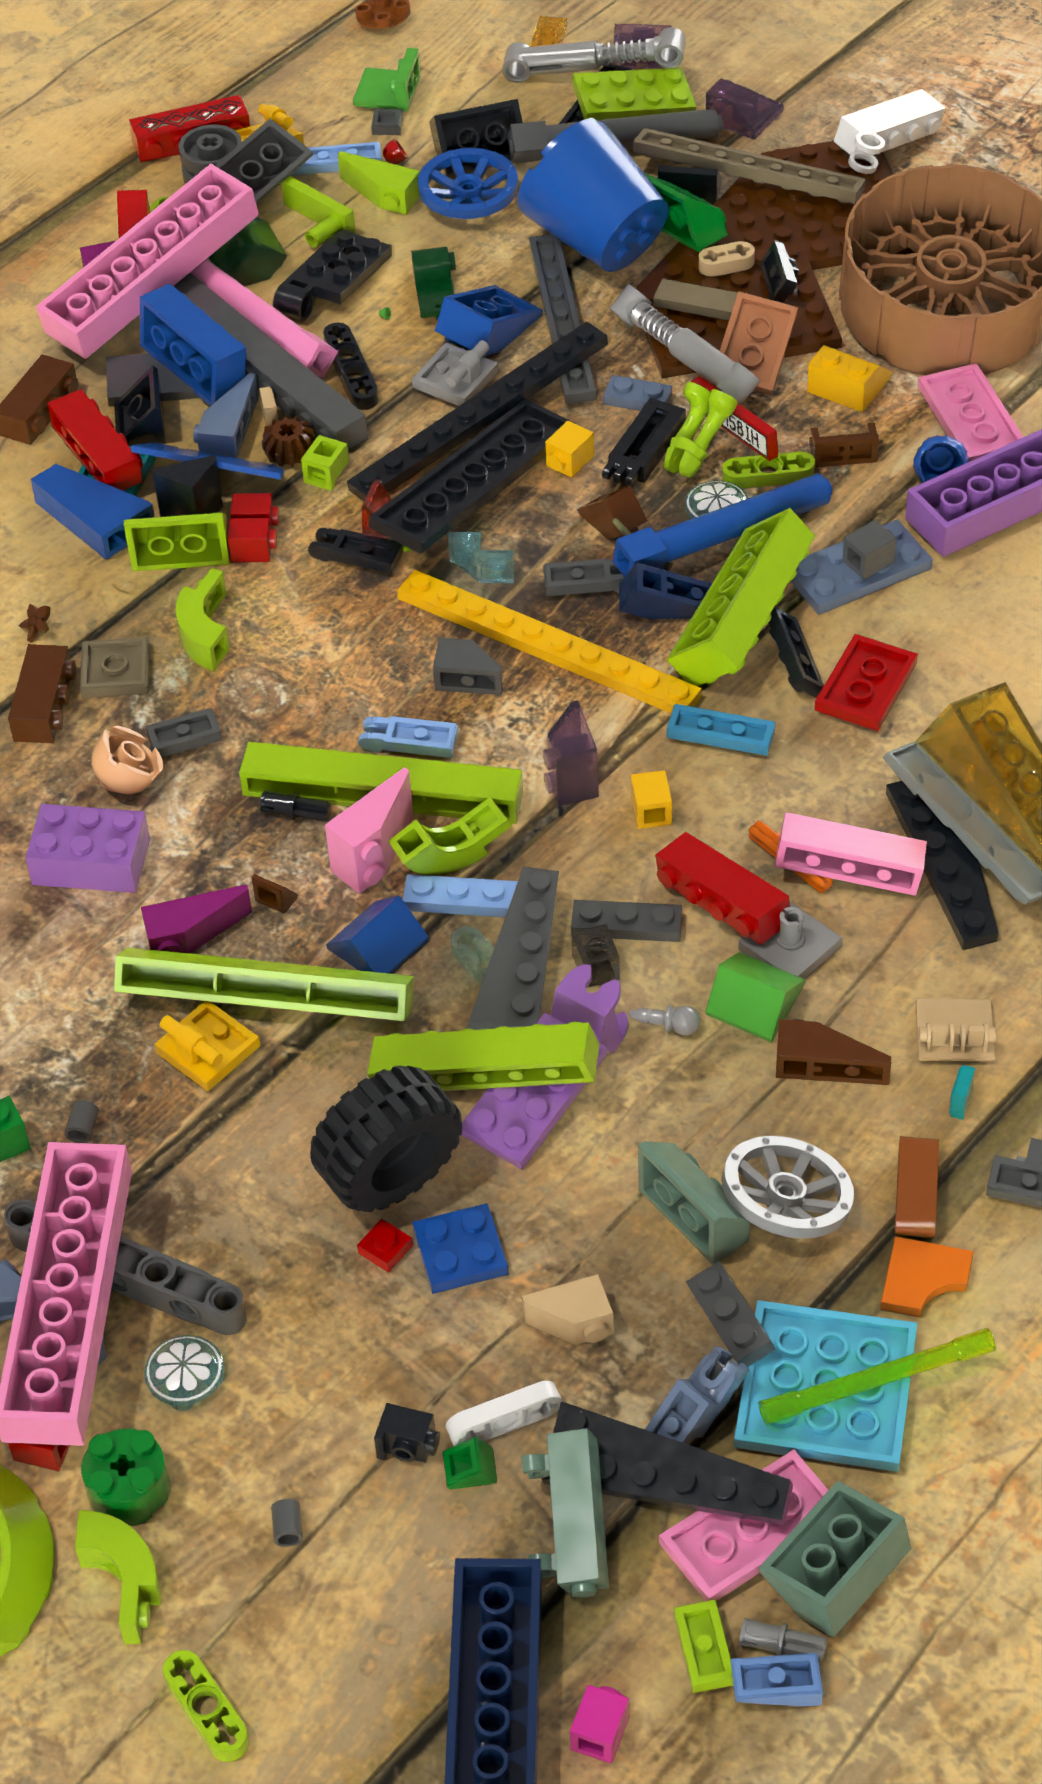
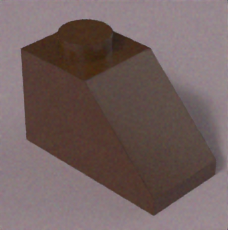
M631 486L601 495L577 509L579 515L608 540L624 536L612 523L614 518H617L631 534L639 531L638 526L648 521Z

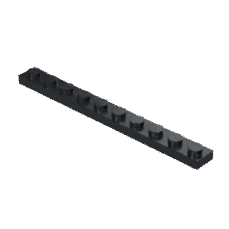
M586 321L347 481L349 491L369 506L506 414L521 401L528 399L607 346V335Z

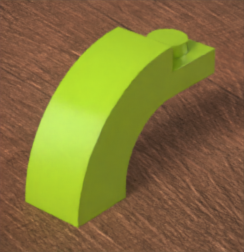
M211 568L204 579L199 580L195 589L183 586L176 602V618L180 641L187 655L198 665L214 672L230 648L226 626L210 619L227 595L223 571Z
M489 797L450 825L429 828L420 824L416 819L389 839L388 842L403 864L410 870L424 875H441L458 871L487 856L489 853L484 847L512 827V825L494 800Z
M78 1510L75 1550L80 1567L102 1569L110 1572L120 1580L122 1590L118 1625L124 1644H141L142 1628H149L150 1605H161L160 1583L150 1550L142 1537L120 1519L101 1512Z

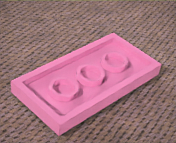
M977 363L918 377L920 392L945 433L951 438H956L959 442H962L968 451L969 462L1023 438V435Z
M794 1449L762 1469L790 1479L793 1484L785 1526L696 1511L659 1535L661 1547L704 1601H718L760 1573L759 1567L828 1492L825 1485Z

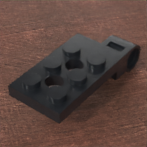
M340 229L278 286L273 298V307L283 315L305 321L312 312L314 296L342 304L392 256V245L380 242L375 238H367L354 234L352 231Z

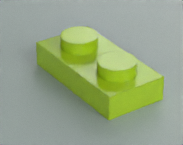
M716 1600L674 1607L673 1616L692 1692L698 1693L733 1686L731 1658Z

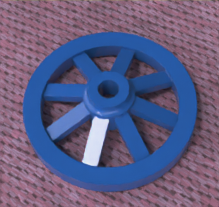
M480 148L455 149L432 158L423 166L418 176L419 196L429 209L440 215L457 219L481 218L504 209L513 201L518 191V174L515 166L499 153ZM462 163H478L473 174H465ZM488 165L499 170V172L482 182ZM452 166L456 175L455 180L453 181L440 173V171ZM505 179L507 180L504 188L491 189ZM431 180H434L447 189L430 188L429 184ZM443 199H453V200H451V201L448 202V201H445V200H443Z

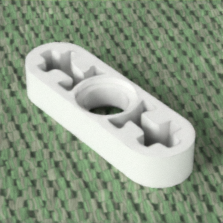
M541 1381L453 1415L447 1421L445 1427L454 1446L476 1436L483 1441H487L550 1417L559 1410L560 1403L563 1400L554 1382Z

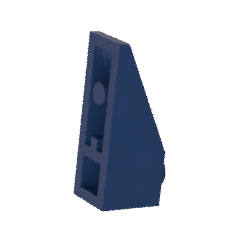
M636 563L619 583V611L647 619H691L712 583Z

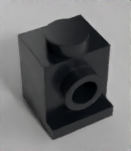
M386 1403L374 1436L377 1459L385 1460L388 1453L402 1461L410 1462L417 1460L426 1463L429 1455L435 1456L439 1446L440 1432L435 1431L434 1414Z

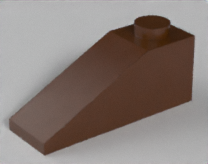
M779 1019L776 1078L889 1085L891 1056L819 1022L801 1019Z

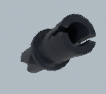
M264 790L260 799L261 812L289 816L291 820L303 817L327 821L330 817V803L303 798L298 792H294L291 795Z

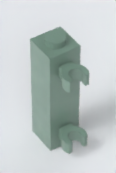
M588 1428L547 1434L548 1454L522 1456V1471L524 1474L528 1473L529 1479H540L550 1475L555 1553L529 1555L528 1559H541L542 1578L557 1575V1584L566 1592L571 1593V1596H594L597 1594V1589L609 1588L598 1439Z

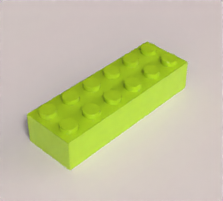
M791 508L758 522L743 531L667 658L670 665L686 682L695 686L704 683L711 684L720 676L728 673L730 675L737 673L746 662L744 660L745 656L758 642L759 638L757 636L760 630L770 621L772 617L771 611L783 599L785 587L796 576V568L809 554L810 550L808 548L815 537Z

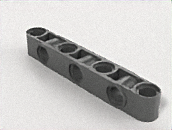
M25 1199L11 1203L4 1212V1220L13 1246L27 1252L36 1203ZM122 1236L120 1237L111 1290L220 1334L232 1335L243 1329L247 1317L243 1295L237 1286L214 1277L200 1268ZM225 1308H232L230 1310L222 1311Z

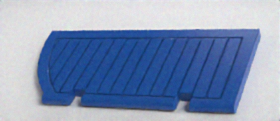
M155 442L132 445L131 452L183 462L215 455L218 468L279 480L284 478L285 471L282 468L268 463L252 462L246 459L183 449Z

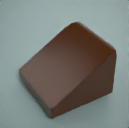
M256 874L252 876L254 897L258 903L286 913L298 897L295 892Z

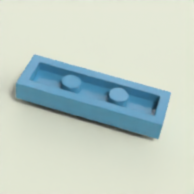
M675 704L666 728V738L768 756L775 734L776 722Z

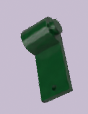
M447 247L411 251L412 265L421 318L436 317L438 319L444 297L454 295L450 272L456 270L454 252H448Z

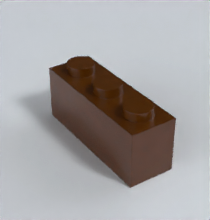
M41 354L0 403V436L31 445L44 432L46 426L51 421L48 402L77 391L78 379L76 378L74 364Z
M28 644L8 716L13 742L54 743L57 730H61L63 727V705H68L69 682L74 680L76 676V662L70 659L68 646Z

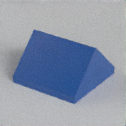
M395 896L372 903L330 940L326 946L329 951L357 970L393 974L429 941V936L402 898Z

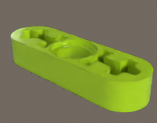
M803 451L778 453V457L771 461H768L761 455L730 458L723 464L722 481L724 485L733 489L786 485L814 475L815 458ZM770 467L776 469L777 471L773 473H764L761 471V469Z
M179 1650L169 1655L163 1664V1675L166 1685L211 1753L217 1759L224 1762H232L241 1758L246 1753L249 1745L245 1724L202 1661L195 1653L188 1650ZM181 1666L186 1671L190 1670L192 1681L195 1684L190 1690L185 1679L181 1675L177 1676L176 1669ZM204 1696L213 1697L218 1701L216 1709L207 1715L198 1714L193 1709L195 1702ZM221 1721L230 1736L235 1735L236 1742L230 1746L226 1741H221L219 1729L216 1726Z

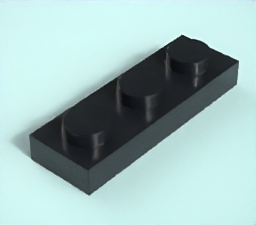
M774 606L770 613L772 617L768 622L771 628L769 633L776 641L780 651L778 654L779 658L787 668L789 674L788 681L798 692L804 691L816 698L824 684L797 618Z

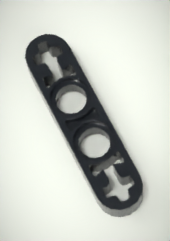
M339 322L327 325L323 331L324 341L338 351L332 363L350 403L359 410H369L375 407L378 403L377 385L350 327ZM336 337H339V339L342 340V342L338 343ZM344 354L354 355L350 358L345 359L339 357ZM353 373L362 374V376L356 378L348 377V375ZM363 389L365 395L359 392V390Z

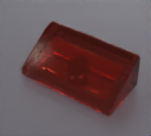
M377 479L373 481L362 505L363 536L387 537L369 528V516L392 500L382 482Z

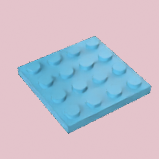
M757 1300L755 1317L776 1350L748 1366L749 1372L744 1378L734 1437V1448L785 1455L794 1449L801 1458L899 1472L918 1323Z

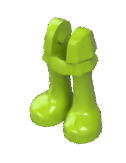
M686 382L683 394L690 403L689 414L676 436L671 438L663 468L672 473L679 471L681 476L691 478L703 465L702 461L709 456L706 450L710 441L724 421L733 414L738 402L732 396L720 390L712 389L710 392L698 384ZM706 418V420H705V422H704V424H703V426H702V428H701L699 434L697 435L696 439H695L694 441H692L693 438H694V436H695V434H696V432L698 431L699 427L701 426V424L703 423L704 419Z

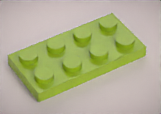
M682 67L573 73L571 83L584 120L589 118L604 120L694 111L697 108Z

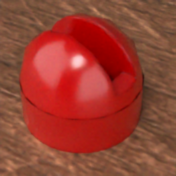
M395 138L386 144L382 152L385 161L395 165L408 158L403 147Z

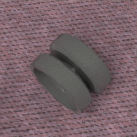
M213 124L200 126L188 131L178 144L184 185L209 164L215 166L242 143L241 136L232 128Z

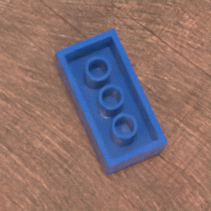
M169 283L140 296V346L191 387L194 393L209 406L213 405L246 376V347L230 335L221 325L211 319L204 310L192 303L185 294L179 292Z

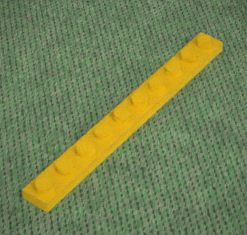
M414 570L397 589L398 599L666 712L672 713L675 704L695 707L702 698V688L420 571Z

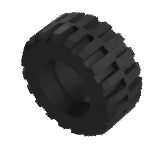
M401 1065L393 1066L390 1071L383 1069L376 1072L374 1077L363 1079L357 1083L358 1086L352 1091L348 1090L340 1097L341 1100L335 1106L332 1105L326 1112L324 1121H320L317 1125L316 1135L311 1140L310 1156L312 1165L346 1207L356 1211L373 1212L374 1209L383 1210L389 1208L390 1204L394 1202L400 1203L406 1199L407 1195L412 1192L416 1193L424 1187L423 1184L427 1180L433 1179L439 1173L438 1169L452 1157V1150L457 1148L460 1142L459 1135L462 1134L460 1110L428 1072L421 1068L408 1065L407 1067Z

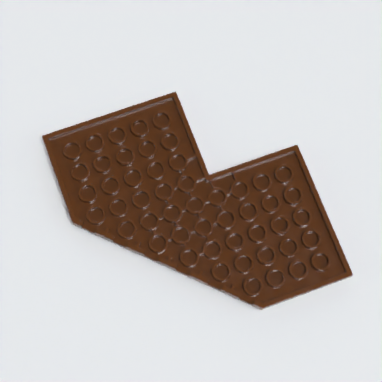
M834 140L786 149H776L760 154L866 179L865 189L860 197L872 190V186L893 175L884 152L873 155L878 160V166L874 173L863 174L853 170L848 164L850 154L837 145ZM855 159L860 165L872 166L867 160ZM739 177L713 205L719 207L726 217L725 227L728 236L709 247L739 241L748 242L755 249V263L753 267L748 270L720 276H705L701 274L698 268L700 252L678 242L635 289L652 302L651 306H653V297L662 279L737 293L740 291L770 300L759 263L773 242L777 241L784 244L786 253H788L790 258L796 260L797 268L799 269L795 276L797 280L796 288L784 302V304L798 307L797 317L784 358L818 352L823 345L833 349L842 348V337L813 270L842 265L846 223L856 203H842L834 198L812 196L808 192L795 189L786 190L778 185L756 183L752 179ZM907 248L896 254L905 255L915 252L910 248ZM653 306L663 316L672 320L674 324H678L680 328L692 330L720 351L729 320ZM645 332L661 378L696 373L672 356L669 348Z

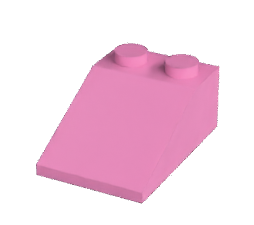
M404 767L325 824L331 872L358 894L368 887L376 885L386 875L396 855L388 840L411 824L414 818L408 769Z

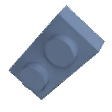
M612 375L603 395L604 405L641 411L649 398L669 403L672 397V385ZM659 410L656 411V413H659V414H662V415L665 414V412H662V411H659Z

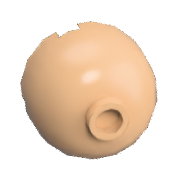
M113 726L110 731L106 729L97 740L92 752L91 765L101 785L108 791L127 795L136 794L144 791L162 771L163 760L158 750L154 748L151 752L144 745L147 739L141 734L129 728Z

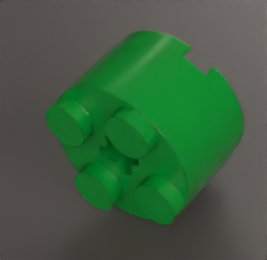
M117 1429L105 1434H97L89 1441L88 1449L81 1463V1474L91 1508L96 1512L120 1519L129 1526L142 1524L152 1518V1513L161 1505L162 1507L164 1506L170 1493V1479L163 1451L153 1434L147 1430Z

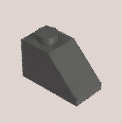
M439 638L433 664L435 690L502 695V668L473 640Z

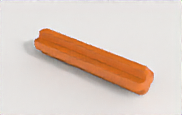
M756 821L748 830L749 838L776 858L780 834L763 821ZM793 871L820 893L826 892L833 885L832 878Z

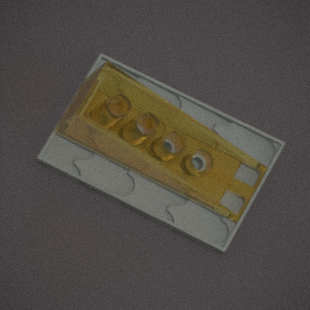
M1004 682L950 703L915 742L887 752L883 759L914 795L918 794L946 827H950L983 867L985 869L989 868L1017 901L1026 905L1042 898V743L1008 685Z

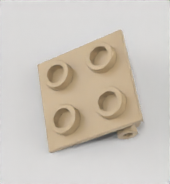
M916 998L919 1060L995 1061L994 1042L996 1040V1029L992 1025L991 999Z

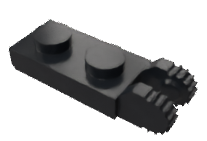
M322 527L315 534L317 541L311 542L307 550L308 554L317 560L320 559V561L327 562L331 559L332 561L392 574L403 554V545L394 540L344 529L340 531Z

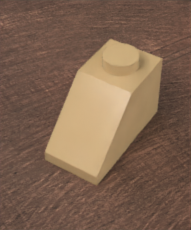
M598 1274L522 1296L525 1323L574 1345L585 1342L595 1343L614 1334L613 1311Z

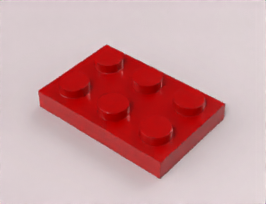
M854 634L816 698L814 710L879 731L915 668L918 654Z

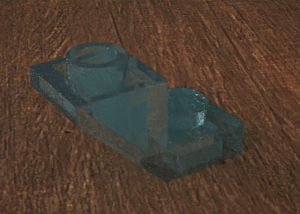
M448 532L451 562L480 583H514L513 550H482L481 532Z

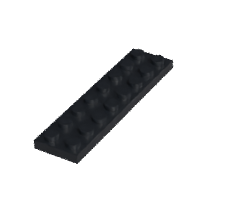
M524 399L369 516V528L422 554L545 458V442L565 422L570 420Z

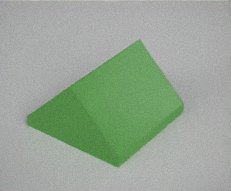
M738 952L719 964L705 1013L712 1018L772 1043L778 1033L779 1019H786L805 985V979Z

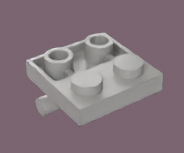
M483 340L479 341L471 351L445 343L412 378L413 388L460 406L480 393L498 373V362L483 357L489 350L488 343Z

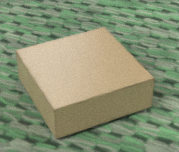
M270 386L259 388L265 426L272 425L273 419L278 420L272 388L270 389Z

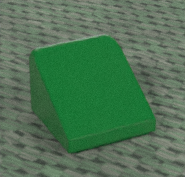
M477 1436L443 1451L446 1485L450 1490L490 1485L497 1482L493 1448Z

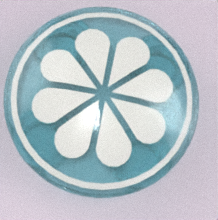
M718 480L707 481L696 485L687 493L684 505L687 514L693 519L748 499V496L742 488L733 483Z
M195 1335L172 1337L159 1344L150 1353L144 1367V1379L149 1391L157 1399L172 1405L178 1411H185L190 1409L195 1403L209 1397L223 1383L225 1379L223 1356L212 1342L203 1337Z

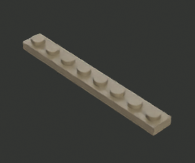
M643 128L633 141V152L641 153L649 158L658 157L670 160L675 164H688L698 168L718 169L719 172L725 173L730 177H744L752 179L756 183H769L781 186L786 190L795 189L808 192L812 196L834 198L842 203H856L865 189L866 179L647 128Z

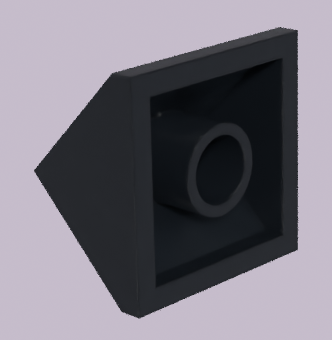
M658 165L659 179L687 190L711 205H714L718 200L722 181L718 169Z
M152 366L114 404L116 432L118 434L122 433L125 436L129 446L152 442L166 444L163 399L158 369Z
M215 455L152 469L160 517L218 513L224 507Z

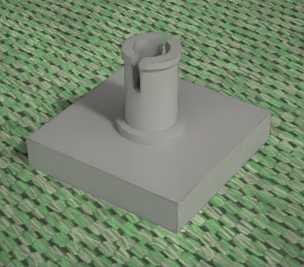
M790 902V907L785 908L784 912H780V931L762 945H759L749 937H743L739 940L738 950L745 955L805 979L842 947V937Z

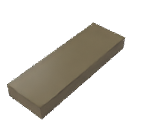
M662 279L653 297V306L729 320L738 293Z

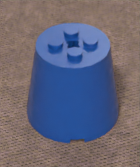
M589 118L568 127L540 152L544 157L535 170L529 168L518 191L517 203L519 210L527 218L607 272L618 271L639 258L654 242L666 222L669 210L667 202L603 121L597 122L594 118Z

